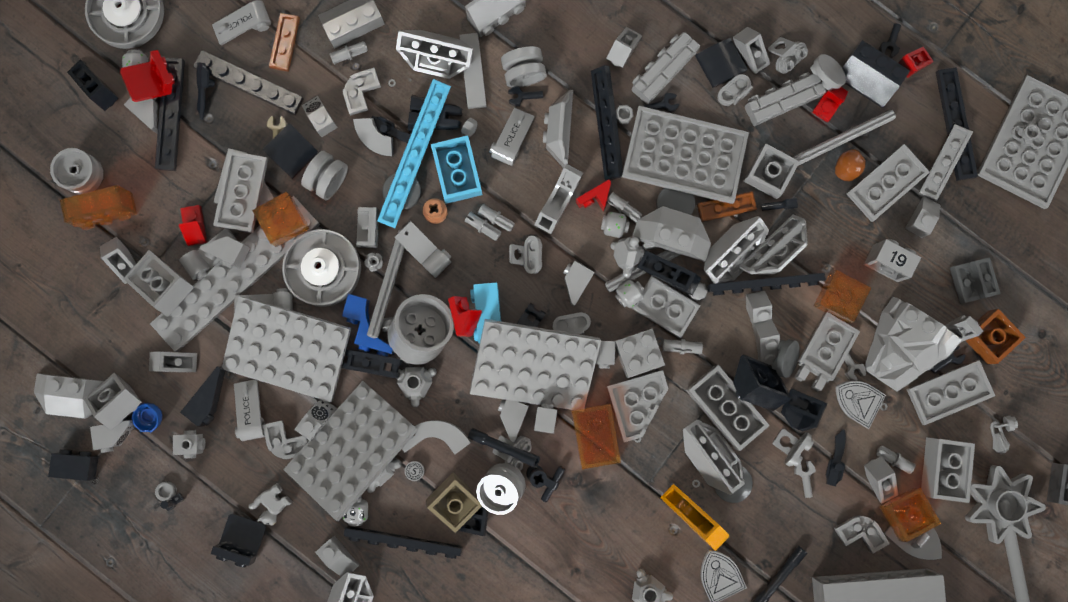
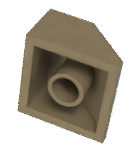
M454 472L426 499L427 508L455 533L482 507L477 496Z

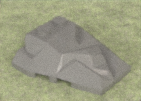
M893 297L881 313L865 368L868 373L898 392L916 380L918 376L932 369L934 365L943 359H947L962 340L949 331L946 326L910 303H905Z

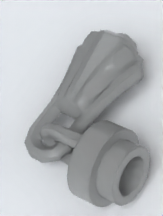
M1010 415L1003 417V423L994 421L990 424L993 436V449L1000 454L1006 453L1010 448L1002 427L1005 426L1008 432L1018 428L1016 418ZM994 428H998L999 432L995 433Z

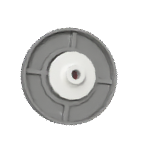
M86 0L85 16L90 29L102 41L116 48L130 49L147 43L156 35L163 22L164 5L162 0Z
M318 229L306 232L292 242L285 253L282 272L286 286L295 297L309 305L326 307L340 303L348 297V294L354 291L361 274V262L357 250L343 235L331 230Z

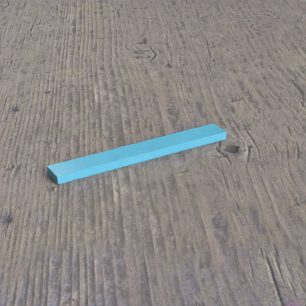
M435 79L432 80L377 222L393 228L396 227L451 86Z

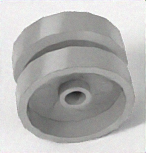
M533 46L517 48L501 57L503 70L507 71L505 73L507 86L525 87L538 83L547 77L545 65L541 63L543 57L540 48Z
M67 148L60 151L53 158L50 165V174L53 181L59 187L78 195L94 192L103 180L101 163L95 157L77 148Z
M320 151L307 166L301 180V185L311 192L316 190V195L325 201L329 200L343 183L348 166L339 159L334 161V157L326 151Z
M496 464L487 471L478 483L476 491L478 501L488 512L497 515L507 514L515 508L523 496L526 488L525 478L516 467L510 464Z

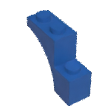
M348 294L342 316L347 318L346 322L356 325L358 321L360 322L354 344L359 345L358 349L370 352L371 348L378 350L377 354L382 356L394 355L395 352L390 348L389 344L379 337L371 338L367 336L370 326L368 313L370 301Z

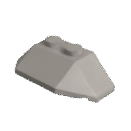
M399 30L396 50L415 71L450 79L470 67L473 47L457 38L424 30Z
M573 90L567 91L549 107V113H545L544 124H548V129L543 132V143H546V149L563 168L568 164Z
M664 206L638 219L632 237H637L641 242L706 262L711 246L710 239L700 218Z
M794 214L789 217L739 265L740 269L750 274H775L780 272L808 245L805 219Z
M757 216L734 224L709 249L704 271L713 283L734 281L744 271L740 269L739 265L765 241L766 235L769 232L761 217Z
M37 373L34 394L46 414L86 419L92 413L84 399L104 381Z
M698 419L683 429L685 453L708 485L732 495L745 484L741 461L718 429L702 423Z
M346 572L333 584L327 602H372L374 596L365 575Z

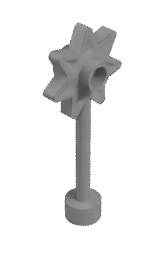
M992 465L989 470L987 485L971 483L970 494L977 504L965 515V519L972 523H986L990 542L1000 544L1004 539L1016 602H1030L1017 535L1030 539L1032 533L1028 517L1044 511L1046 506L1028 497L1033 481L1031 475L1020 474L1010 479L1001 466Z

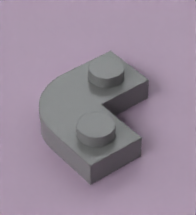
M375 68L355 73L347 81L343 89V95L350 116L367 111L368 107L363 93L381 87Z
M283 420L263 425L269 451L279 458H294L308 442L307 438L303 435L287 439Z
M854 516L834 527L845 546L862 537L870 553L874 554L889 545L879 525L874 520L865 516Z

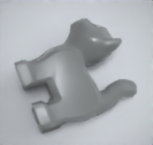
M278 483L269 490L262 492L253 503L249 504V509L251 510L256 509L260 503L268 509L258 518V521H261L263 524L274 525L277 522V515L285 506L292 503L288 496H284L281 499L278 497V494L283 491Z

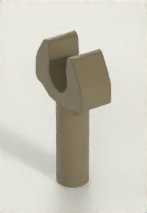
M273 116L267 121V127L273 131V138L287 126L283 116L280 117V124L278 126H275V118Z

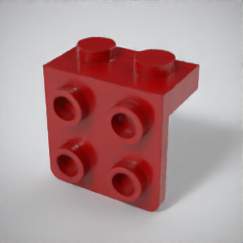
M158 50L150 51V62L120 69V74L134 102L166 96L172 93L174 78L172 73H168L166 69L167 62L164 57H161Z

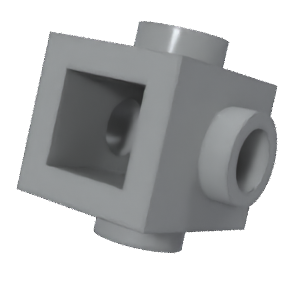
M196 430L184 431V434L173 435V455H184V458H196V454L203 453L206 445L203 434H196Z

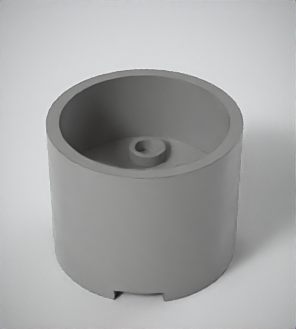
M419 294L407 298L398 307L389 326L388 343L390 348L393 349L401 360L410 364H425L433 360L441 353L453 334L454 322L450 309L443 301L431 295Z

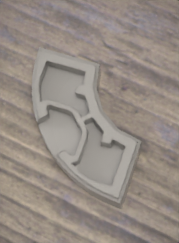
M374 118L353 119L357 135L365 146L378 154L394 156L393 137L381 133L375 126Z

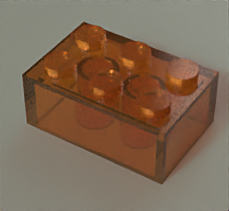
M118 185L60 200L65 223L79 227L82 230L92 229L94 225L98 224L109 225L113 220L117 219L128 220L131 216L137 215L132 192Z
M611 404L571 410L581 469L621 463Z

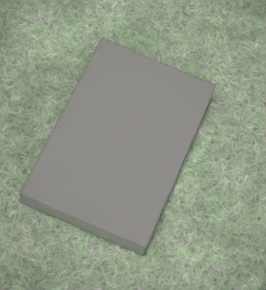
M651 276L642 292L644 299L631 309L681 338L701 305Z

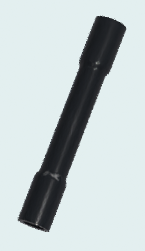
M472 428L468 434L470 440L487 445L534 468L539 464V456L490 437L488 434Z
M797 546L782 568L752 602H768L774 592L808 553L800 546Z

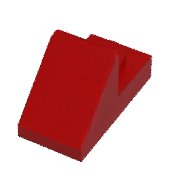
M923 46L906 54L898 63L910 70L907 78H909L934 61Z
M843 87L826 90V93L822 96L812 113L828 123L838 107L844 102L849 91Z
M607 180L576 198L578 207L584 206L587 208L594 204L596 199L604 211L611 181Z
M195 205L180 208L183 223L179 224V228L187 246L207 243L202 207Z
M453 296L449 298L448 301L456 335L462 337L473 336L482 310H470L467 297Z

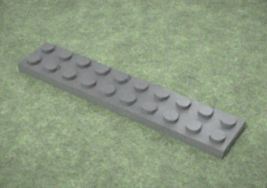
M295 196L291 197L241 242L249 247L250 250L240 269L235 266L230 269L222 265L221 260L207 272L205 277L193 285L194 288L168 317L161 313L150 325L174 352H179L234 302V295H242L285 256L287 249L295 239L306 232L315 230L320 225L319 222Z

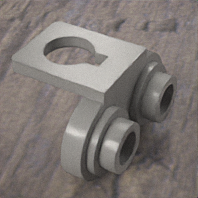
M782 37L778 38L768 48L769 52L780 56L776 62V70L783 74L791 71L808 54L805 43L800 41L792 42ZM779 44H785L784 49H775Z
M744 74L735 76L719 90L717 95L718 101L724 106L739 103L753 89L749 77Z
M529 236L525 240L524 246L510 244L509 262L511 264L524 265L527 273H538L542 268V243L540 238ZM515 250L521 253V257L518 260L514 256Z
M582 312L559 316L553 322V330L583 335L584 331L590 327L591 320L587 314Z
M781 429L772 444L788 455L784 462L787 466L794 465L797 467L803 459L801 457L802 451L804 449L808 451L814 444V441H812V435L808 432H805L798 439L787 430ZM788 436L793 446L791 448L783 447L780 444L781 437Z
M499 436L498 440L528 452L532 449L530 439L525 436L518 437L515 442ZM493 449L495 455L506 460L505 463L516 467L519 471L522 470L523 462Z

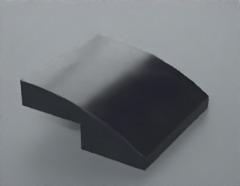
M731 38L723 40L695 55L712 88L724 84L748 70Z
M290 123L262 149L292 179L319 153Z

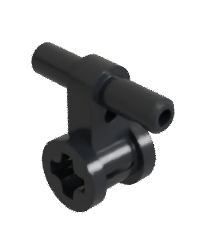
M539 465L535 468L532 466L528 467L526 476L532 486L536 488L547 486L541 497L543 502H548L553 491L557 490L565 468L558 466L551 478L546 475Z

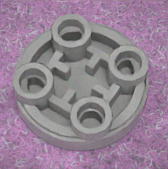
M821 54L814 60V64L810 69L813 74L818 75L822 80V85L825 89H838L846 83V75L842 67L832 57Z

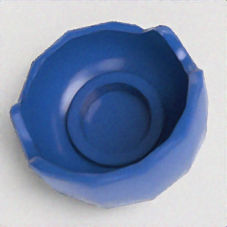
M142 403L133 411L131 419L134 426L140 432L151 433L161 425L163 415L160 408L155 404Z

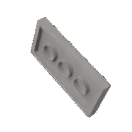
M904 144L852 188L847 195L865 216L873 222L930 172Z
M234 151L228 152L213 226L253 233L268 163L267 157Z
M980 360L973 361L907 389L922 425H927L995 396Z

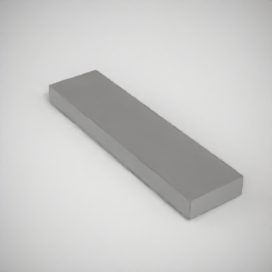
M478 33L459 35L461 41L473 47L470 67L463 70L468 109L487 107Z
M956 124L954 125L919 192L920 195L934 201L938 200L973 131Z

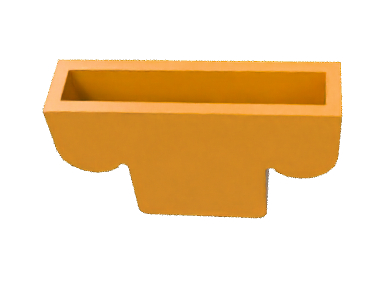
M675 484L660 497L715 551L729 537V534Z

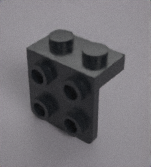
M230 514L220 542L213 546L211 554L221 561H234L235 565L245 568L255 563L266 525L246 517Z

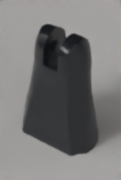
M411 96L408 131H413L425 101L424 97ZM444 103L434 130L460 129L462 122L449 119V116H462L463 109L456 105Z

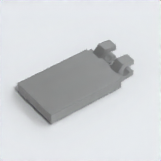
M825 312L798 360V365L801 367L794 378L800 382L802 380L805 381L809 372L817 376L811 388L817 392L819 390L822 391L826 382L835 379L860 331L832 314Z

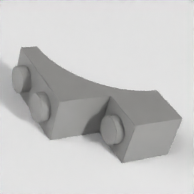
M765 291L746 294V310L755 334L758 360L771 365L778 356V345L780 342V334L772 321V304Z

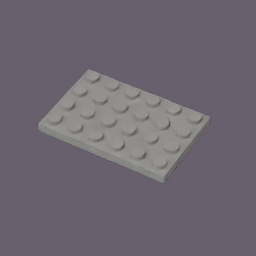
M1026 75L977 174L979 177L1046 209L1049 207L1068 168V95ZM1032 122L1039 127L1041 137L1034 139L1032 144L1027 145L1024 143L1022 136L1018 135V130L1026 127L1027 123Z
M638 106L622 177L733 204L736 198L749 132Z
M240 295L236 304L222 368L232 373L332 402L351 328Z
M485 319L471 381L470 394L542 405L543 403L554 405L556 408L584 412L601 339Z
M362 381L331 415L314 439L308 441L283 470L336 521H339L418 429Z

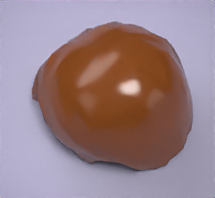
M848 150L838 158L835 174L843 181H853L863 173L866 160L858 150Z

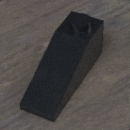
M81 59L67 72L89 99L104 111L113 106L118 99L115 93Z
M645 251L637 267L692 296L701 280L696 273L648 251Z
M217 366L180 412L197 427L208 426L214 419L213 415L217 411L226 371L222 366Z

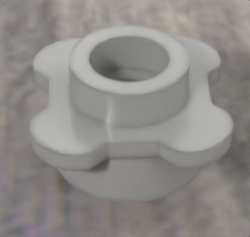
M1029 122L1026 124V127L1018 130V135L1022 136L1025 144L1030 145L1034 139L1041 137V132L1037 125Z

